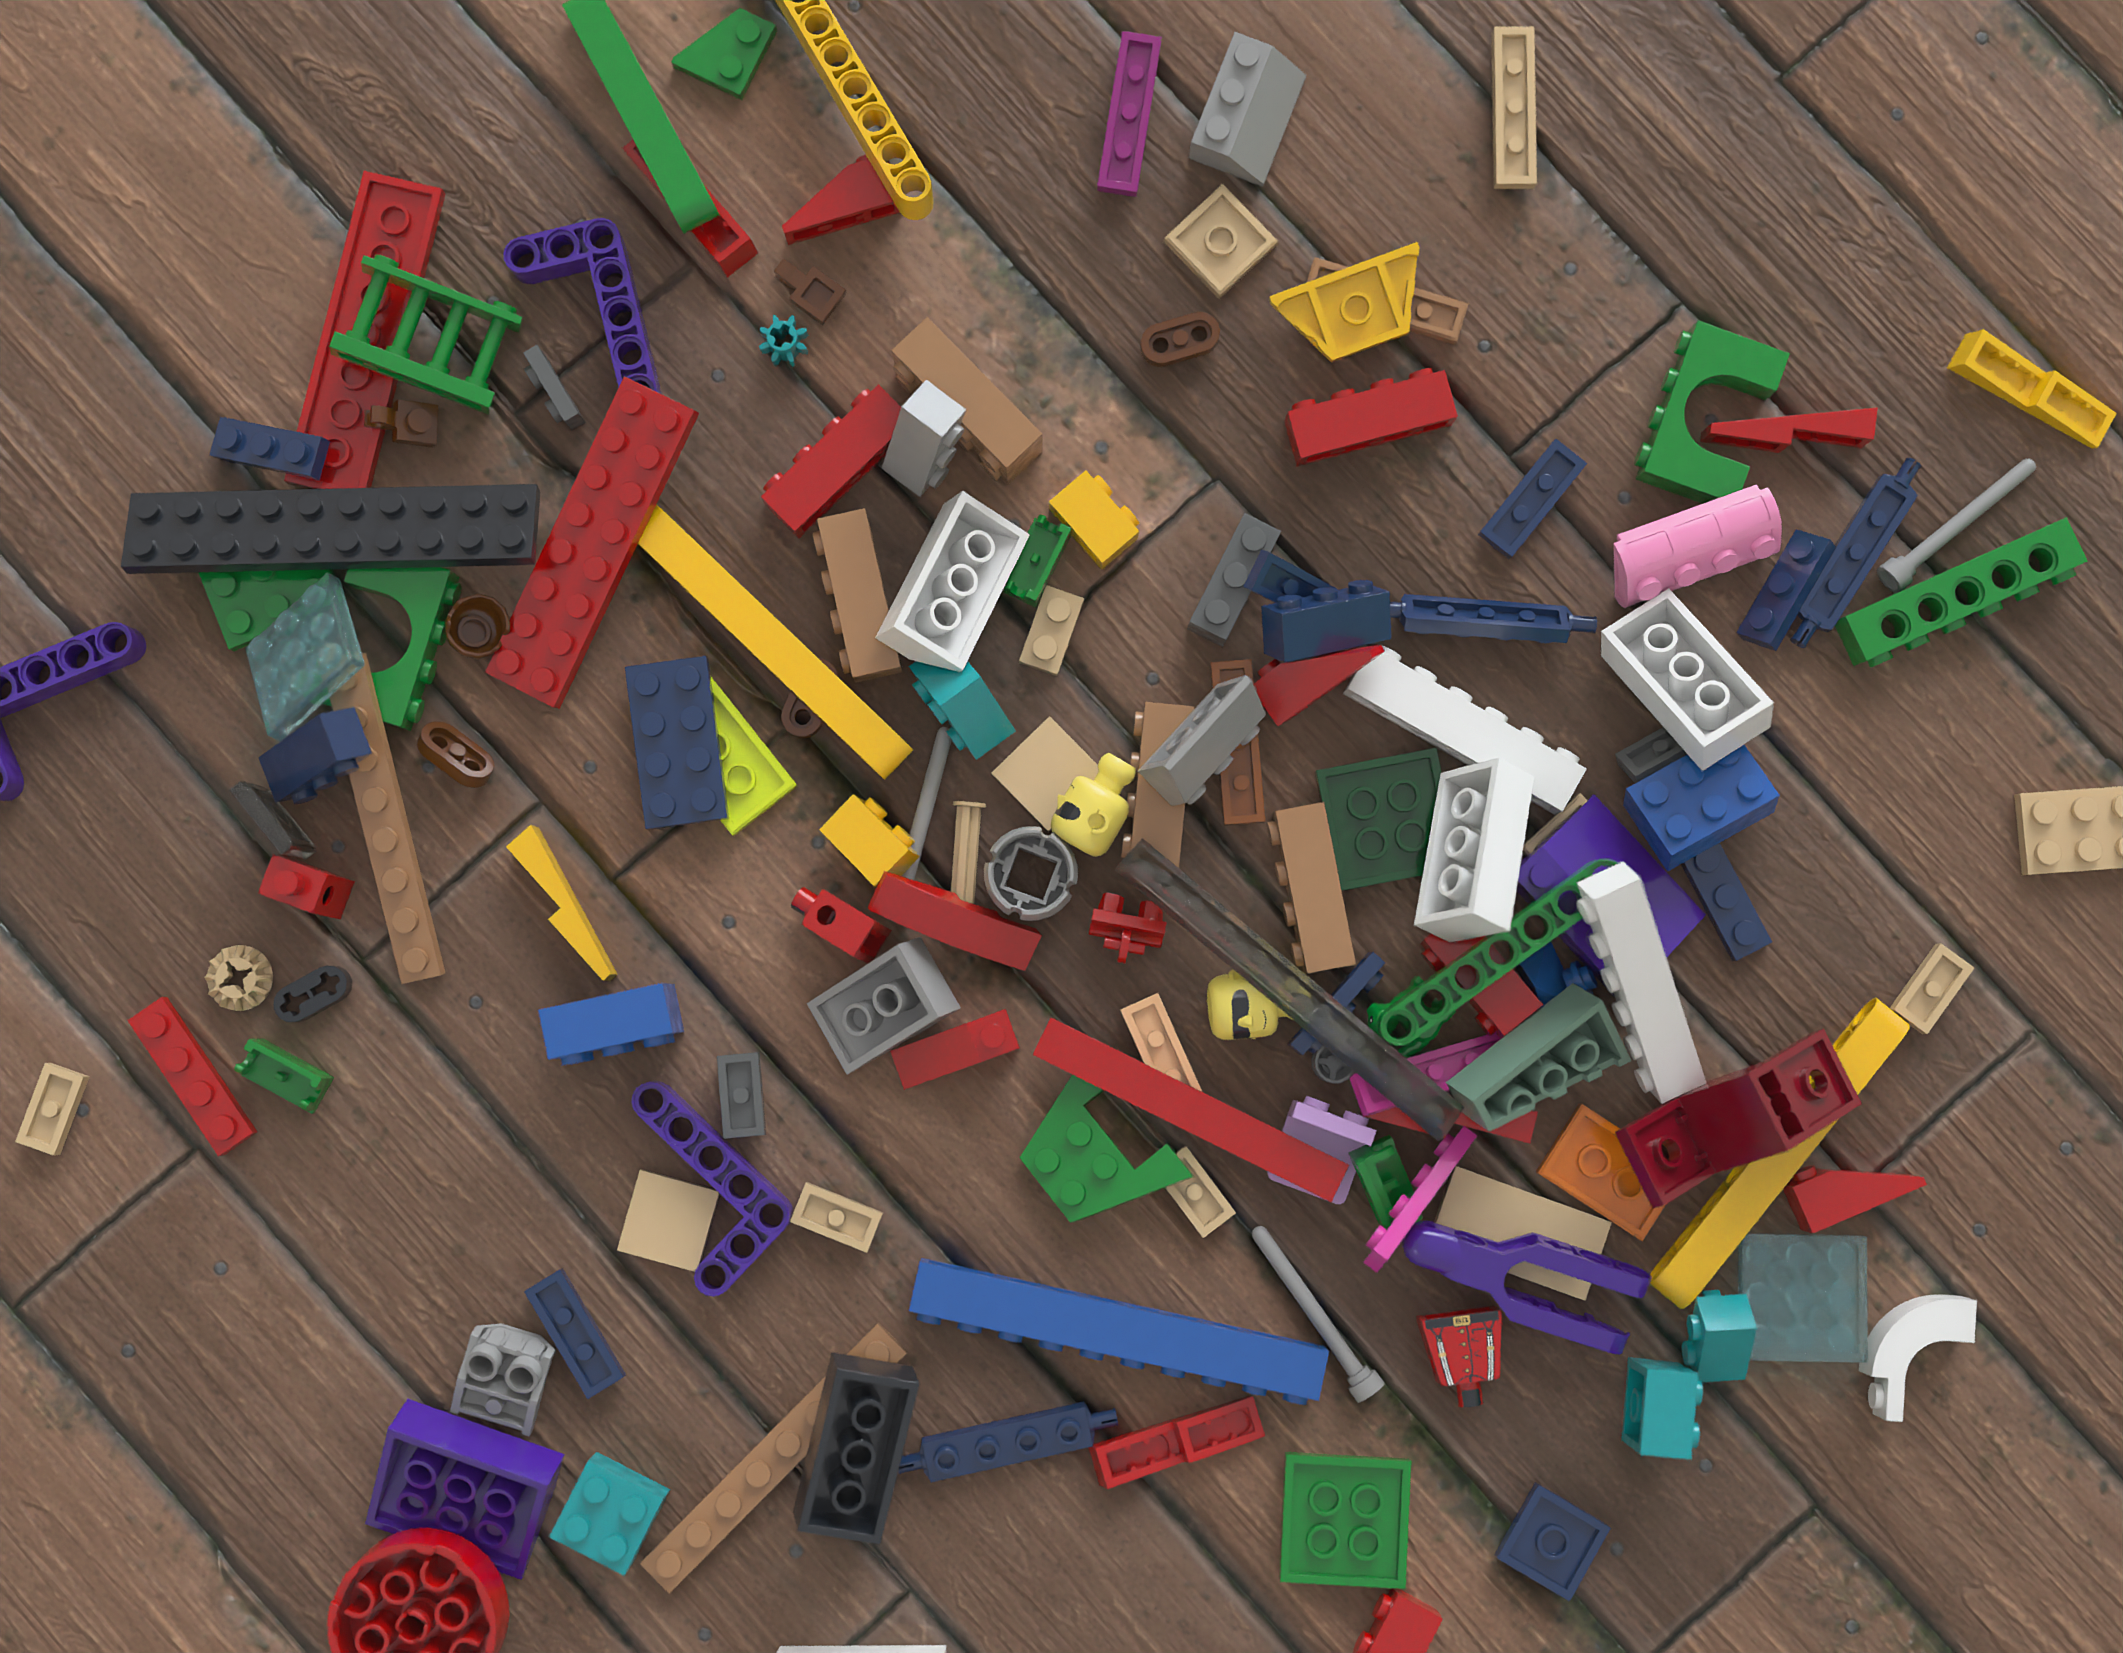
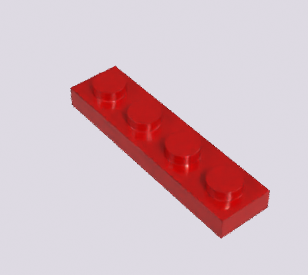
M168 997L159 998L127 1020L218 1157L224 1156L258 1132Z

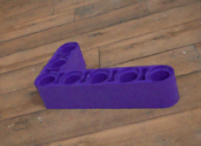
M596 218L517 237L506 245L503 252L504 261L515 278L525 284H536L590 270L618 387L625 376L662 394L626 244L618 228L611 220ZM604 235L614 237L609 247L604 249L595 247L600 237ZM561 246H574L570 256L566 258L556 257L557 251ZM523 255H534L533 263L526 268L517 267L518 260ZM613 273L623 275L619 285L615 287H606L604 285L609 275ZM626 311L632 313L631 321L624 326L614 325V319L619 313ZM631 350L642 352L641 358L637 363L633 365L623 364V358L627 352Z
M110 622L0 667V718L137 662L146 651L144 636L136 629L127 625ZM122 634H126L127 645L122 651L116 652L115 641ZM87 650L89 654L88 662L85 666L79 668L77 666L78 655L82 651ZM48 665L51 672L50 677L45 683L41 684L39 673L42 668ZM10 681L12 685L11 694L3 700L1 689L5 683ZM0 719V772L3 775V784L0 787V800L10 801L17 798L23 791L24 778Z
M660 1081L643 1083L636 1088L632 1095V1106L637 1115L744 1216L695 1270V1285L701 1293L707 1296L721 1295L742 1276L789 1226L794 1213L792 1204L669 1085ZM651 1088L660 1091L663 1096V1105L657 1112L647 1109L644 1104V1095ZM679 1117L689 1119L693 1125V1134L688 1140H681L674 1133V1123ZM710 1145L716 1146L723 1153V1163L716 1169L707 1166L703 1159V1153ZM739 1174L750 1177L753 1182V1192L748 1197L739 1196L733 1189V1180ZM774 1203L781 1207L784 1214L781 1224L770 1225L764 1220L762 1213L766 1204ZM738 1234H747L753 1239L755 1248L752 1255L744 1256L736 1251L734 1240ZM708 1265H718L725 1271L726 1279L723 1285L714 1286L707 1281L705 1272Z

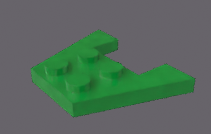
M1074 1075L1070 1077L1020 1156L1022 1162L1070 1223L1078 1222L1194 1177L1169 1144H1165L1135 1169L1086 1107L1105 1090Z

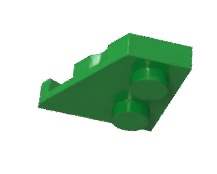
M738 8L675 55L671 64L674 69L743 100L777 32L776 25L744 9Z

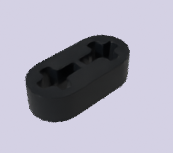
M326 965L320 967L278 991L274 998V1011L280 1019L286 1022L308 1020L349 995L352 989L351 976L340 966ZM327 974L330 977H339L340 982L335 985L337 993L334 994L332 991L317 993L316 989L327 983L325 977ZM308 994L310 999L299 1005V1014L296 1011H287L286 1006L291 1002L289 995L303 997Z

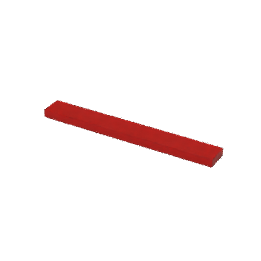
M1051 1017L1032 1054L1329 1202H1332L1349 1167V1164Z

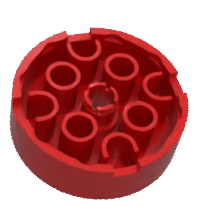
M414 1528L400 1531L382 1539L371 1547L342 1578L328 1611L327 1633L332 1653H499L506 1638L509 1624L508 1595L496 1566L471 1541L455 1533L435 1528ZM413 1616L418 1617L422 1622L425 1621L426 1624L424 1625L416 1621Z

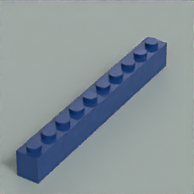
M921 1258L919 1262L909 1312L917 1313V1320L925 1323L940 1325L942 1319L958 1322L957 1329L978 1334L982 1332V1327L999 1331L998 1338L1012 1342H1022L1023 1336L1038 1339V1346L1045 1349L1063 1351L1064 1345L1079 1348L1080 1356L1095 1360H1103L1104 1354L1120 1357L1121 1365L1136 1369H1144L1145 1363L1161 1366L1160 1373L1177 1378H1185V1373L1189 1372L1202 1375L1201 1382L1213 1386L1225 1387L1226 1381L1243 1384L1242 1391L1266 1396L1267 1390L1283 1393V1400L1301 1405H1307L1308 1399L1319 1401L1329 1350L1324 1345Z

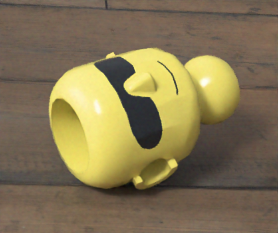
M1110 753L1102 756L1098 763V773L1094 780L1085 776L1075 777L1065 795L1058 794V807L1051 819L1052 832L1065 842L1091 856L1097 857L1106 853L1128 816V803L1119 794L1123 787L1130 784L1135 778L1136 768Z
M1239 967L1232 969L1229 974L1213 978L1207 988L1210 1027L1212 1033L1222 1040L1256 1039L1269 1036L1276 1031L1279 1017H1288L1291 1020L1298 1021L1309 1016L1308 990L1306 984L1302 982H1291L1285 987L1275 988L1274 981L1268 974L1253 972L1249 968Z

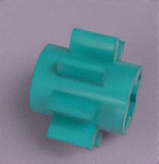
M773 315V324L768 329L765 327H760L759 329L761 335L767 339V342L762 343L759 348L762 354L773 353L771 358L773 366H777L780 360L789 361L790 365L794 367V358L799 353L808 354L807 347L800 342V340H804L809 336L807 329L800 328L796 330V319L793 315L789 317L788 321H779L778 317ZM786 335H790L792 343L784 342L781 347H778L776 339L784 340Z

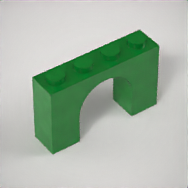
M1697 320L1688 331L1682 330L1674 348V353L1679 355L1674 369L1669 367L1664 376L1660 390L1666 392L1662 405H1656L1650 415L1647 428L1652 429L1648 444L1644 442L1641 444L1634 465L1639 467L1635 480L1704 504L1742 490L1750 466L1709 452L1693 440L1686 427L1684 417L1688 396L1691 391L1702 386L1722 385L1766 401L1777 391L1790 353Z
M423 567L347 570L344 582L356 589L399 601L407 611L411 621V641L404 656L392 667L380 672L371 673L383 723L411 731L413 723H418L422 717L425 702L421 698L425 685L431 684L437 669V662L434 661L438 645L442 646L446 641L445 621L450 606H454L461 594V584L458 583L460 577L449 569ZM318 660L306 699L332 708L321 662L325 661Z

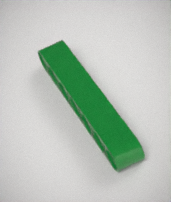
M569 0L563 3L562 6L683 234L719 216L710 195L606 1Z
M1598 859L1588 862L1513 916L1510 931L1487 935L1394 1002L1378 1018L1377 1027L1380 1035L1387 1042L1396 1046L1412 1042L1583 917L1578 905L1576 910L1569 915L1561 912L1558 907L1559 896L1568 890L1573 892L1578 900L1582 899L1577 883L1591 877L1597 867L1603 866L1608 869L1617 865V863L1610 859ZM1532 915L1538 916L1544 924L1543 933L1536 939L1528 938L1523 929L1525 920ZM1498 940L1505 941L1510 948L1509 958L1501 964L1494 963L1489 956L1490 946ZM1463 965L1472 966L1476 972L1475 983L1468 988H1460L1455 981L1456 970ZM1435 989L1442 996V1005L1437 1011L1427 1013L1422 1009L1421 997L1426 991ZM1395 1014H1402L1408 1020V1030L1400 1037L1390 1036L1386 1029L1388 1019Z

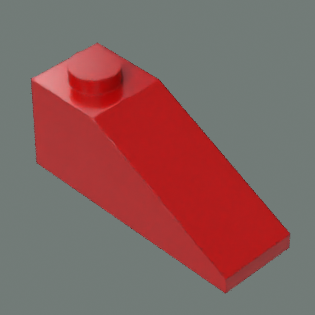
M866 154L857 158L856 163L846 166L782 225L788 245L900 213Z
M1381 645L1335 651L1285 663H1280L1279 660L1274 659L1257 671L1261 678L1253 683L1261 704L1275 724L1280 726L1383 654L1385 650Z
M1004 1009L891 1050L890 1052L905 1090L1019 1049L1020 1046L1008 1012Z
M1809 1165L1798 1169L1792 1180L1786 1184L1783 1190L1800 1230L1815 1233L1927 1185L1924 1177L1910 1174L1815 1169L1814 1165Z

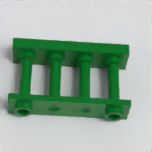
M363 255L361 261L362 272L372 277L352 331L347 330L345 335L334 332L329 346L331 355L489 415L494 402L495 392L488 390L489 384L486 382L506 328L518 333L520 332L523 317L516 315L517 309L499 301H494L493 305L401 270L398 268L399 264L388 257L375 255L373 259ZM389 282L412 292L392 346H387L386 350L370 345L371 340L368 338V334ZM427 298L451 306L432 360L426 361V364L422 365L409 360L411 355L407 352ZM469 313L491 323L471 377L466 376L464 381L449 375L450 370L447 366L465 317Z

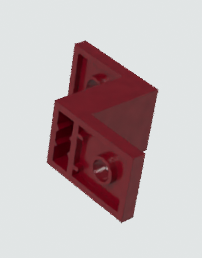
M1823 1028L1808 1034L1761 1063L1706 1081V1084L1661 1104L1614 1133L1652 1209L1666 1205L1715 1173L1791 1150L1860 1106L1862 1102ZM1809 1075L1814 1080L1816 1087L1815 1089H1813L1810 1085ZM1662 1144L1667 1148L1669 1152L1668 1160H1666L1662 1154Z

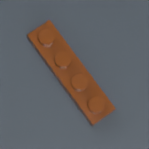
M1252 659L1210 663L1212 689L1219 683L1245 675L1254 683ZM1257 733L1246 745L1242 746L1239 744L1230 754L1233 757L1232 762L1219 774L1223 826L1265 822Z

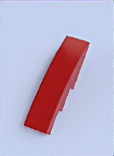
M886 871L883 872L868 905V909L871 912L956 948L1023 971L1026 970L1042 937L1037 928L1004 919L995 910L961 900L956 893Z

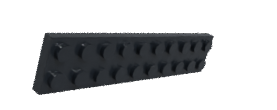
M537 484L131 493L121 568L126 574L535 565L541 492Z

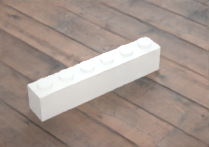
M1382 646L1385 652L1356 672L1343 692L1344 695L1463 763L1473 765L1500 757L1533 775L1534 782L1531 801L1554 815L1563 812L1586 771L1585 767L1578 764L1579 757L1572 752L1560 747L1556 751L1542 743L1544 738L1537 732L1526 727H1522L1521 730L1516 729L1506 723L1508 717L1500 711L1491 707H1486L1485 710L1471 703L1473 698L1465 691L1451 686L1450 690L1435 682L1437 677L1433 673L1419 666H1416L1414 670L1400 662L1402 657L1398 653L1387 647Z
M1621 862L1578 882L1577 885L1582 899L1577 901V905L1586 923L1591 924L1594 934L1589 936V941L1598 958L1603 959L1605 968L1600 971L1608 990L1611 993L1614 992L1617 1002L1612 1004V1009L1618 1022L1626 1028L1628 1035L1623 1037V1041L1632 1059L1637 1060L1639 1068L1634 1070L1641 1089L1645 1093L1651 1091L1659 1102L1663 1104L1706 1084L1641 879L1624 862Z

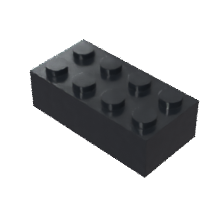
M831 1352L793 1509L799 1532L881 1544L920 1384L913 1366Z

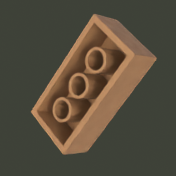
M928 317L891 350L895 364L893 369L898 374L895 376V379L910 395L927 380L966 409L960 425L965 430L957 443L966 452L973 449L982 460L979 463L980 466L993 480L997 481L1001 477L1009 485L1043 452V434Z

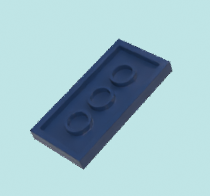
M700 656L625 667L645 829L653 830L729 819L708 657Z

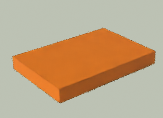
M1579 1103L1539 1165L1536 1173L1636 1239L1643 1241L1665 1205L1652 1209L1614 1133L1620 1128Z

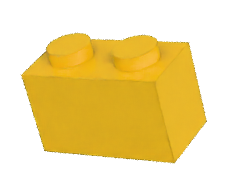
M1085 470L1049 501V510L1060 523L1072 528L1071 536L1102 570L1138 539L1139 530L1136 527L1140 523L1129 508L1125 505L1119 508L1109 497L1113 494V491L1099 475L1093 478Z
M853 794L819 830L877 887L884 871L902 876L920 856L911 848L915 840L899 825L893 829L883 819L888 813L874 799L869 797L867 801H864Z

